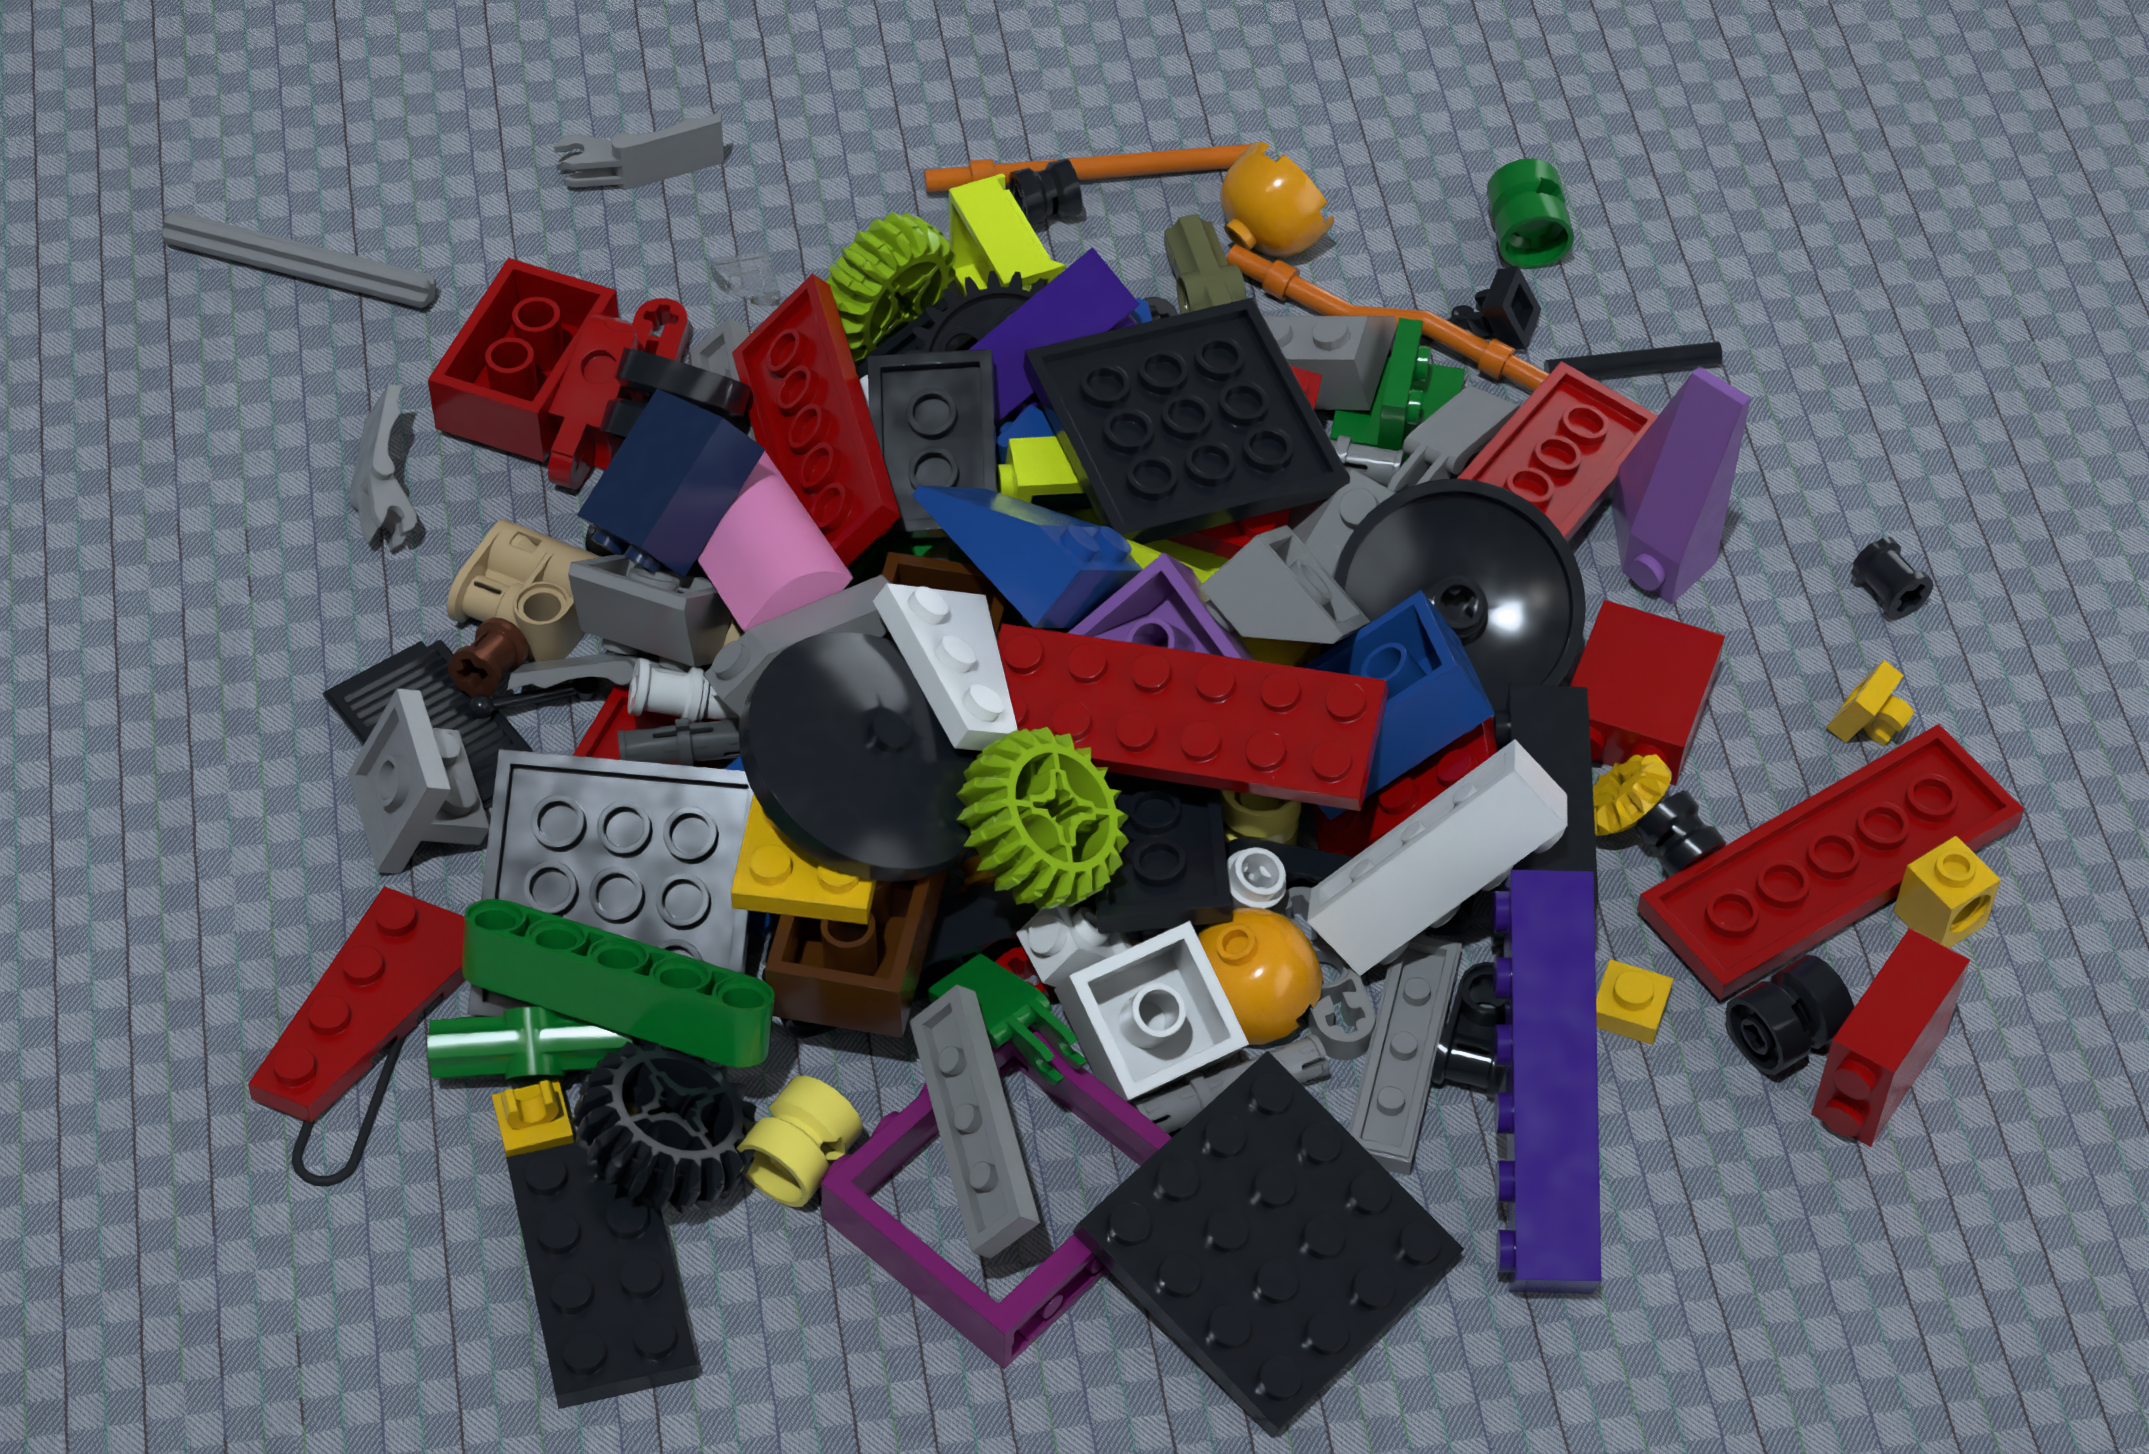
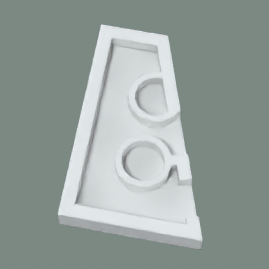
M886 583L873 600V603L953 747L982 751L985 746L995 740H1001L1009 733L1018 730L986 595L931 589L924 586L915 587Z

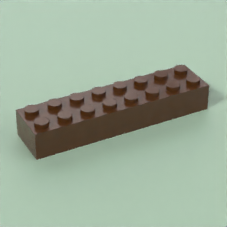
M888 552L882 575L892 584L915 587L924 586L931 589L986 595L996 641L998 640L1002 623L1014 625L1015 607L976 565ZM889 630L882 637L895 642ZM949 866L933 875L916 880L900 882L876 881L868 925L781 914L765 967L766 983L773 988L775 994L773 1016L903 1038Z

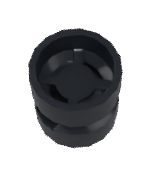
M1804 955L1773 974L1770 982L1761 981L1727 1003L1725 1013L1727 1026L1732 1038L1743 1056L1764 1074L1775 1076L1809 1055L1811 1048L1819 1049L1832 1041L1854 1009V1003L1846 985L1827 962L1817 956Z

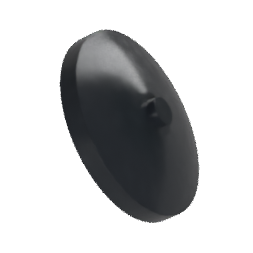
M1440 479L1417 484L1395 493L1370 511L1358 524L1345 543L1333 571L1332 578L1371 622L1419 590H1422L1459 637L1494 710H1505L1509 684L1558 686L1569 671L1582 640L1586 612L1585 590L1580 569L1569 544L1559 529L1536 506L1523 497L1490 483L1469 479ZM1344 638V639H1342V640L1336 642V643H1335V646L1338 645L1339 643H1341L1342 641H1344V640L1347 639V638Z
M855 632L825 633L794 643L770 662L752 686L743 705L739 723V747L749 785L758 802L774 824L793 843L820 862L844 873L869 880L885 882L916 880L942 871L956 862L970 848L963 847V845L971 835L970 828L956 821L963 809L967 808L956 794L967 783L963 772L969 768L973 761L977 760V755L982 753V751L953 747L896 642Z

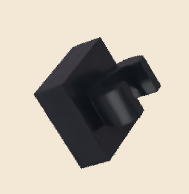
M1519 266L1501 268L1497 270L1490 289L1479 291L1474 297L1481 311L1468 313L1466 320L1476 336L1483 337L1495 333L1499 341L1515 350L1525 349L1541 312V307Z

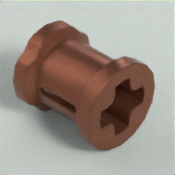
M495 617L485 620L476 630L475 641L470 646L458 648L452 655L451 662L448 664L450 678L459 689L465 691L471 697L478 694H485L491 697L498 690L499 684L502 681V675L507 670L518 668L528 657L529 646L527 639L522 631L510 621Z

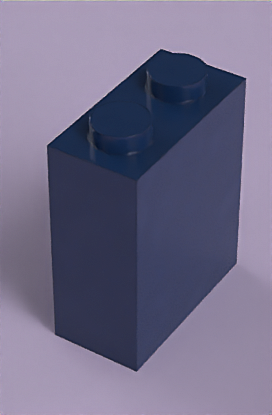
M657 388L577 516L597 529L591 539L612 554L623 555L640 568L646 569L654 575L663 567L685 578L766 449L723 417Z

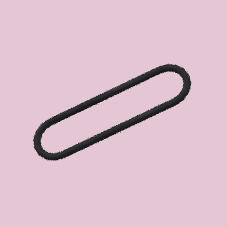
M405 1036L399 1040L394 1038L350 1159L346 1166L338 1173L329 1176H317L310 1173L304 1167L302 1155L315 1120L311 1123L304 1120L293 1148L291 1161L295 1173L304 1182L315 1186H331L344 1181L353 1174L360 1162Z

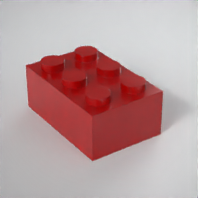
M508 258L428 378L435 428L545 462L557 436L555 425L548 413L588 320L597 313L619 318L616 290Z

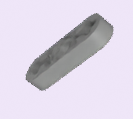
M1293 887L1285 890L1284 896L1277 904L1273 905L1272 911L1287 916L1304 933L1301 923L1297 919H1291V915L1301 914L1302 918L1307 921L1310 890L1312 888ZM1312 927L1310 942L1319 962H1327L1334 965L1340 971L1341 976L1331 983H1322L1320 999L1314 1009L1309 1004L1304 1017L1311 1034L1319 1038L1328 1057L1337 1060L1356 1059L1368 1051L1375 1026V1012L1361 977ZM1341 1002L1340 1012L1347 1026H1355L1354 1032L1345 1033L1340 1025H1333L1335 1004Z

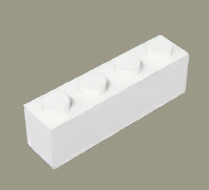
M1514 739L1310 890L1307 922L1359 976L1377 963L1381 965L1389 964L1397 959L1405 951L1410 940L1429 926L1438 928L1447 923L1457 913L1461 903L1478 890L1489 891L1497 887L1510 874L1513 865L1533 851L1535 853H1542L1551 848L1561 838L1567 827V794Z

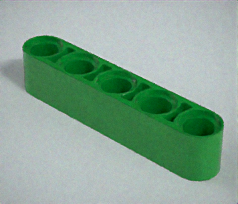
M484 899L474 902L465 911L462 975L469 983L725 1066L736 1068L752 1067L759 1065L768 1057L775 994L771 986L758 978L507 900Z

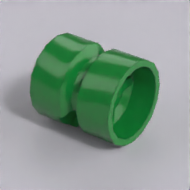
M1532 158L1510 162L1494 172L1488 181L1486 193L1491 215L1495 221L1494 228L1499 249L1504 260L1512 266L1534 269L1554 264L1563 258L1573 246L1574 232L1569 212L1565 205L1566 200L1557 169L1547 161Z

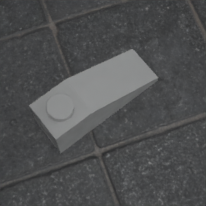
M879 575L751 627L737 641H732L725 645L715 656L712 666L703 675L720 699L741 717L746 697L756 680L777 655L794 643L808 637L834 632H855L882 638L888 631V628L873 600L886 583H892L883 575Z

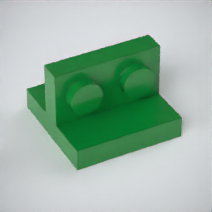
M1399 317L1391 358H1386L1370 410H1335L1330 440L1337 441L1339 435L1352 437L1353 444L1395 451L1403 450L1405 438L1417 426L1462 391L1465 369L1429 364L1431 347L1420 345L1423 321ZM1405 454L1406 461L1409 458V456Z

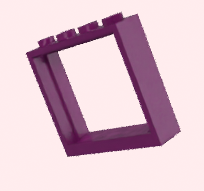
M1031 1026L1027 1029L1039 1038L1055 1056L1047 1063L1064 1076L1063 1081L1058 1085H1049L1011 1040L998 1049L991 1046L999 1077L1003 1076L1013 1066L1016 1067L1139 1166L1144 1164L1172 1138L1082 1067L1076 1070L1069 1066L1049 1041ZM925 1082L919 1096L900 1113L893 1111L886 1115L878 1123L871 1138L852 1155H842L828 1168L821 1182L823 1219L1000 1367L1006 1369L1110 1270L1073 1234L1001 1302L997 1303L868 1196L939 1133Z

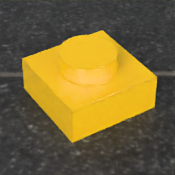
M1609 959L1596 996L1597 1028L1653 1045L1671 993L1674 978Z

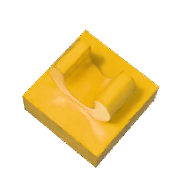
M1884 659L1853 688L1826 728L1845 743L1864 728L1866 734L1873 741L1885 746L1896 730L1901 732L1915 713L1904 700L1890 695L1904 675Z
M559 1079L545 1080L538 1084L517 1089H507L501 1093L491 1095L506 1157L574 1143Z

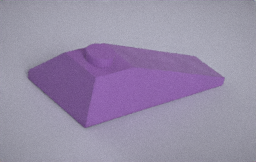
M1700 366L1691 373L1618 467L1611 505L1622 573L1630 577L1640 588L1653 592L1671 605L1716 564L1751 401L1750 397Z
M1162 553L1068 632L1070 634L1255 661L1236 630L1233 632L1227 631L1210 614L1206 607V602L1210 599L1200 588L1202 583L1193 570L1166 553Z

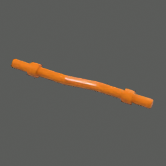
M1235 244L1230 249L1226 257L1228 265L1237 264L1241 273L1262 283L1263 291L1282 301L1289 297L1323 316H1395L1397 326L1399 317L1423 321V335L1477 362V369L1498 381L1505 377L1534 392L1549 375L1544 370L1515 356L1516 350L1495 338L1488 342L1430 311L1353 305L1299 277L1300 271L1279 259L1272 263L1238 244Z

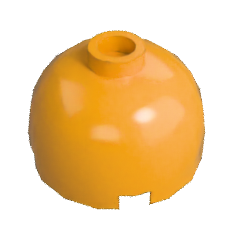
M1254 142L1237 158L1225 176L1220 191L1223 214L1229 223L1224 227V230L1234 244H1238L1249 251L1254 248L1265 256L1283 258L1300 254L1314 245L1332 228L1335 222L1332 215L1326 219L1323 218L1320 210L1327 204L1326 199L1312 180L1290 158L1283 154L1275 162L1269 156L1263 154L1270 145L1264 142Z
M1237 908L1232 910L1233 922L1206 925L1199 933L1198 939L1249 1045H1263L1288 1036L1298 1028L1299 1025L1296 1019L1305 1013L1309 1004L1314 1009L1320 999L1323 972L1317 954L1306 935L1287 916L1265 908Z

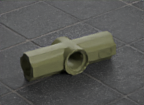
M1199 214L1179 217L1171 228L1164 230L1165 251L1168 254L1171 267L1177 278L1176 290L1181 314L1247 299L1242 273L1237 264L1228 265L1212 222L1204 221L1200 218Z

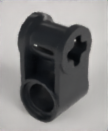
M1482 962L1468 968L1460 979L1449 1021L1444 1024L1439 1040L1431 1082L1441 1084L1447 1078L1485 1088L1487 1096L1495 1098L1496 1092L1500 1091L1506 1066H1495L1493 1053L1495 1025H1505V999H1494L1493 996L1494 962ZM1490 1002L1497 1007L1484 1008L1476 1003Z

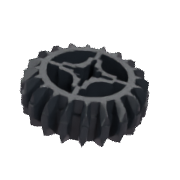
M627 1041L622 1049L616 1053L607 1052L605 1057L598 1061L592 1074L586 1076L578 1092L580 1097L574 1107L575 1115L572 1123L578 1127L575 1145L588 1150L586 1167L604 1169L606 1171L605 1186L619 1183L628 1189V1202L640 1195L650 1200L655 1212L667 1202H670L681 1214L694 1204L707 1210L718 1198L726 1199L728 1194L736 1189L741 1178L746 1176L755 1159L753 1155L756 1150L745 1149L743 1152H740L736 1148L744 1141L747 1133L754 1127V1116L757 1106L743 1100L744 1084L729 1083L726 1080L727 1066L713 1068L705 1063L703 1058L693 1057L672 1048L663 1050L659 1044L650 1041L640 1048Z

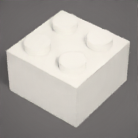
M1190 921L1075 972L1054 989L1095 1077L1128 1103L1172 1085L1186 1075L1200 1072L1228 1059L1249 1045Z

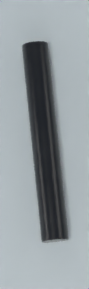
M1716 341L1549 359L1544 362V371L1550 374L1562 361L1593 379L1721 365L1722 348L1720 342Z

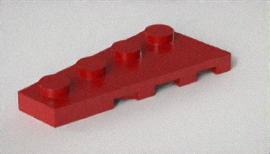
M384 886L248 1083L251 1100L311 1123L372 1067L371 1058L390 1040L394 1038L399 1040L406 1036L417 1025L416 1016L438 996L446 999L464 982L462 975L464 916Z

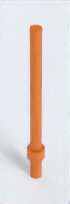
M1252 144L1068 159L1076 171L1078 180L1228 169ZM993 159L969 160L968 166L927 169L924 170L926 193L949 191L951 188L1002 173L1006 177L1005 186H1009L1010 172L1025 168H1031L1035 172L1045 170L1049 162L1061 159L994 164Z

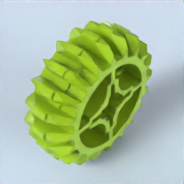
M892 212L883 221L875 218L870 223L866 232L858 230L855 233L854 242L848 248H841L842 255L836 264L828 266L831 273L825 282L830 284L853 362L859 365L864 362L866 355L921 315L927 306H932L944 297L943 290L949 289L947 285L956 275V271L952 267L956 254L950 250L951 243L943 237L941 231L930 223H927L920 217H914L908 212L902 215Z
M1048 727L1033 729L1032 731L1025 728L1021 731H1013L1001 740L997 739L982 749V753L977 755V760L973 761L969 768L963 772L967 783L963 785V788L956 795L967 808L963 809L956 821L970 828L971 832L963 847L977 849L982 860L976 871L991 870L995 874V891L1012 888L1016 905L1033 902L1038 910L1052 909L1056 906L1062 908L1066 905L1071 907L1101 891L1104 885L1110 882L1109 876L1113 875L1116 869L1123 865L1118 853L1129 843V840L1119 828L1122 827V824L1129 816L1116 809L1114 801L1122 791L1108 787L1104 777L1109 767H1095L1091 763V747L1074 749L1070 733L1054 736Z

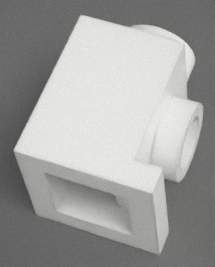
M1066 905L1062 908L1056 906L1052 909H1042L1016 933L1042 983L1054 987L1059 986L1069 975L1132 947L1124 932L1098 933L1096 911L1094 912L1088 907H1081L1079 909Z

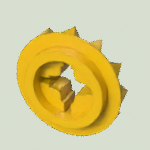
M1638 754L1633 755L1626 763H1615L1612 770L1608 773L1598 775V781L1593 786L1595 836L1615 834L1628 830L1637 825L1641 818L1661 803L1670 785L1672 775L1670 769L1657 754L1645 757Z

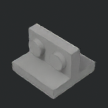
M397 688L350 768L348 776L376 871L401 874L420 841L480 845L490 827L459 730L432 728L421 691Z

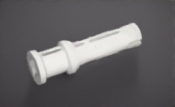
M637 659L629 688V715L640 716L643 711L677 716L680 719L688 718L689 723L701 722L702 718L720 721L740 718L738 714L720 699L703 674L705 672L701 668L692 667L687 673L652 667L648 659Z

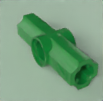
M521 1007L504 1010L503 1016H470L430 1020L427 1035V1053L431 1078L434 1080L505 1076L507 1081L531 1082L562 1079L566 1077V1072H593L598 1061L603 1059L607 1052L616 1053L622 1049L627 1041L640 1048V1041L637 1037L543 1007Z

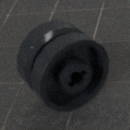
M630 348L623 349L615 379L622 387L649 396L647 404L658 388L728 420L743 417L752 388L745 383L702 368ZM624 398L609 400L599 431L625 440L647 404Z

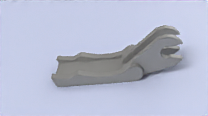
M722 111L701 119L687 118L669 128L639 135L618 133L613 136L611 141L581 134L568 135L557 142L554 147L555 153L567 152L573 149H580L583 152H573L561 157L556 164L557 170L585 169L563 179L564 185L570 187L616 185L618 188L626 190L724 163L725 155Z
M392 384L387 385L365 419L349 498L351 505L359 510L362 535L368 544L380 526L386 527L390 531V552L401 547L407 535L410 534L417 523L416 511L393 474L395 467L388 452L391 428L401 413L397 400L403 387L402 385Z
M1468 385L1405 438L1402 449L1409 458L1392 477L1387 488L1393 492L1400 489L1402 491L1417 484L1449 479L1451 474H1459L1470 456L1498 433L1519 409V405Z
M611 652L524 663L511 673L507 690L529 684L545 689L568 679L583 677H604L616 684H626L630 687L633 669L638 658L648 659L652 667H664L658 665L659 656L640 652L637 655Z

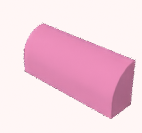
M765 451L697 557L701 567L744 632L758 624L840 592L853 579L848 569Z

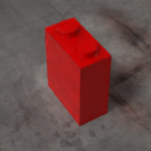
M1604 600L1570 684L1573 687L1588 688L1591 761L1613 767L1615 763H1626L1633 755L1638 754L1645 757L1657 754L1671 771L1670 784L1676 786L1717 675L1725 635Z
M1909 927L1832 1039L1811 1114L1824 1121L1834 1132L1843 1136L1853 1137L1871 1147L1946 1036L1970 959Z

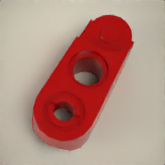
M597 313L588 320L580 335L548 411L557 432L548 464V478L553 484L576 490L587 479L592 467L606 470L624 441L599 431L607 402L615 398L642 402V394L622 387L615 379L624 348L645 352L643 345L638 341L634 326L625 320Z

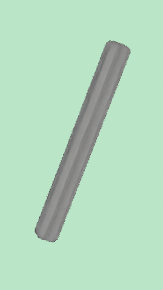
M179 211L168 214L163 222L162 238L167 244L419 308L430 305L435 297L436 279L429 274Z

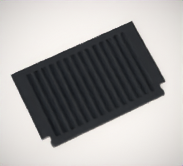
M437 640L427 647L422 641H419L322 693L336 714L360 744L364 746L397 688L421 691L432 728L459 730L484 810L492 806L499 749L534 752L500 710L493 711L485 719H477L472 716L469 711V703L473 697L459 689L450 678L448 664L451 662L453 653L442 640Z

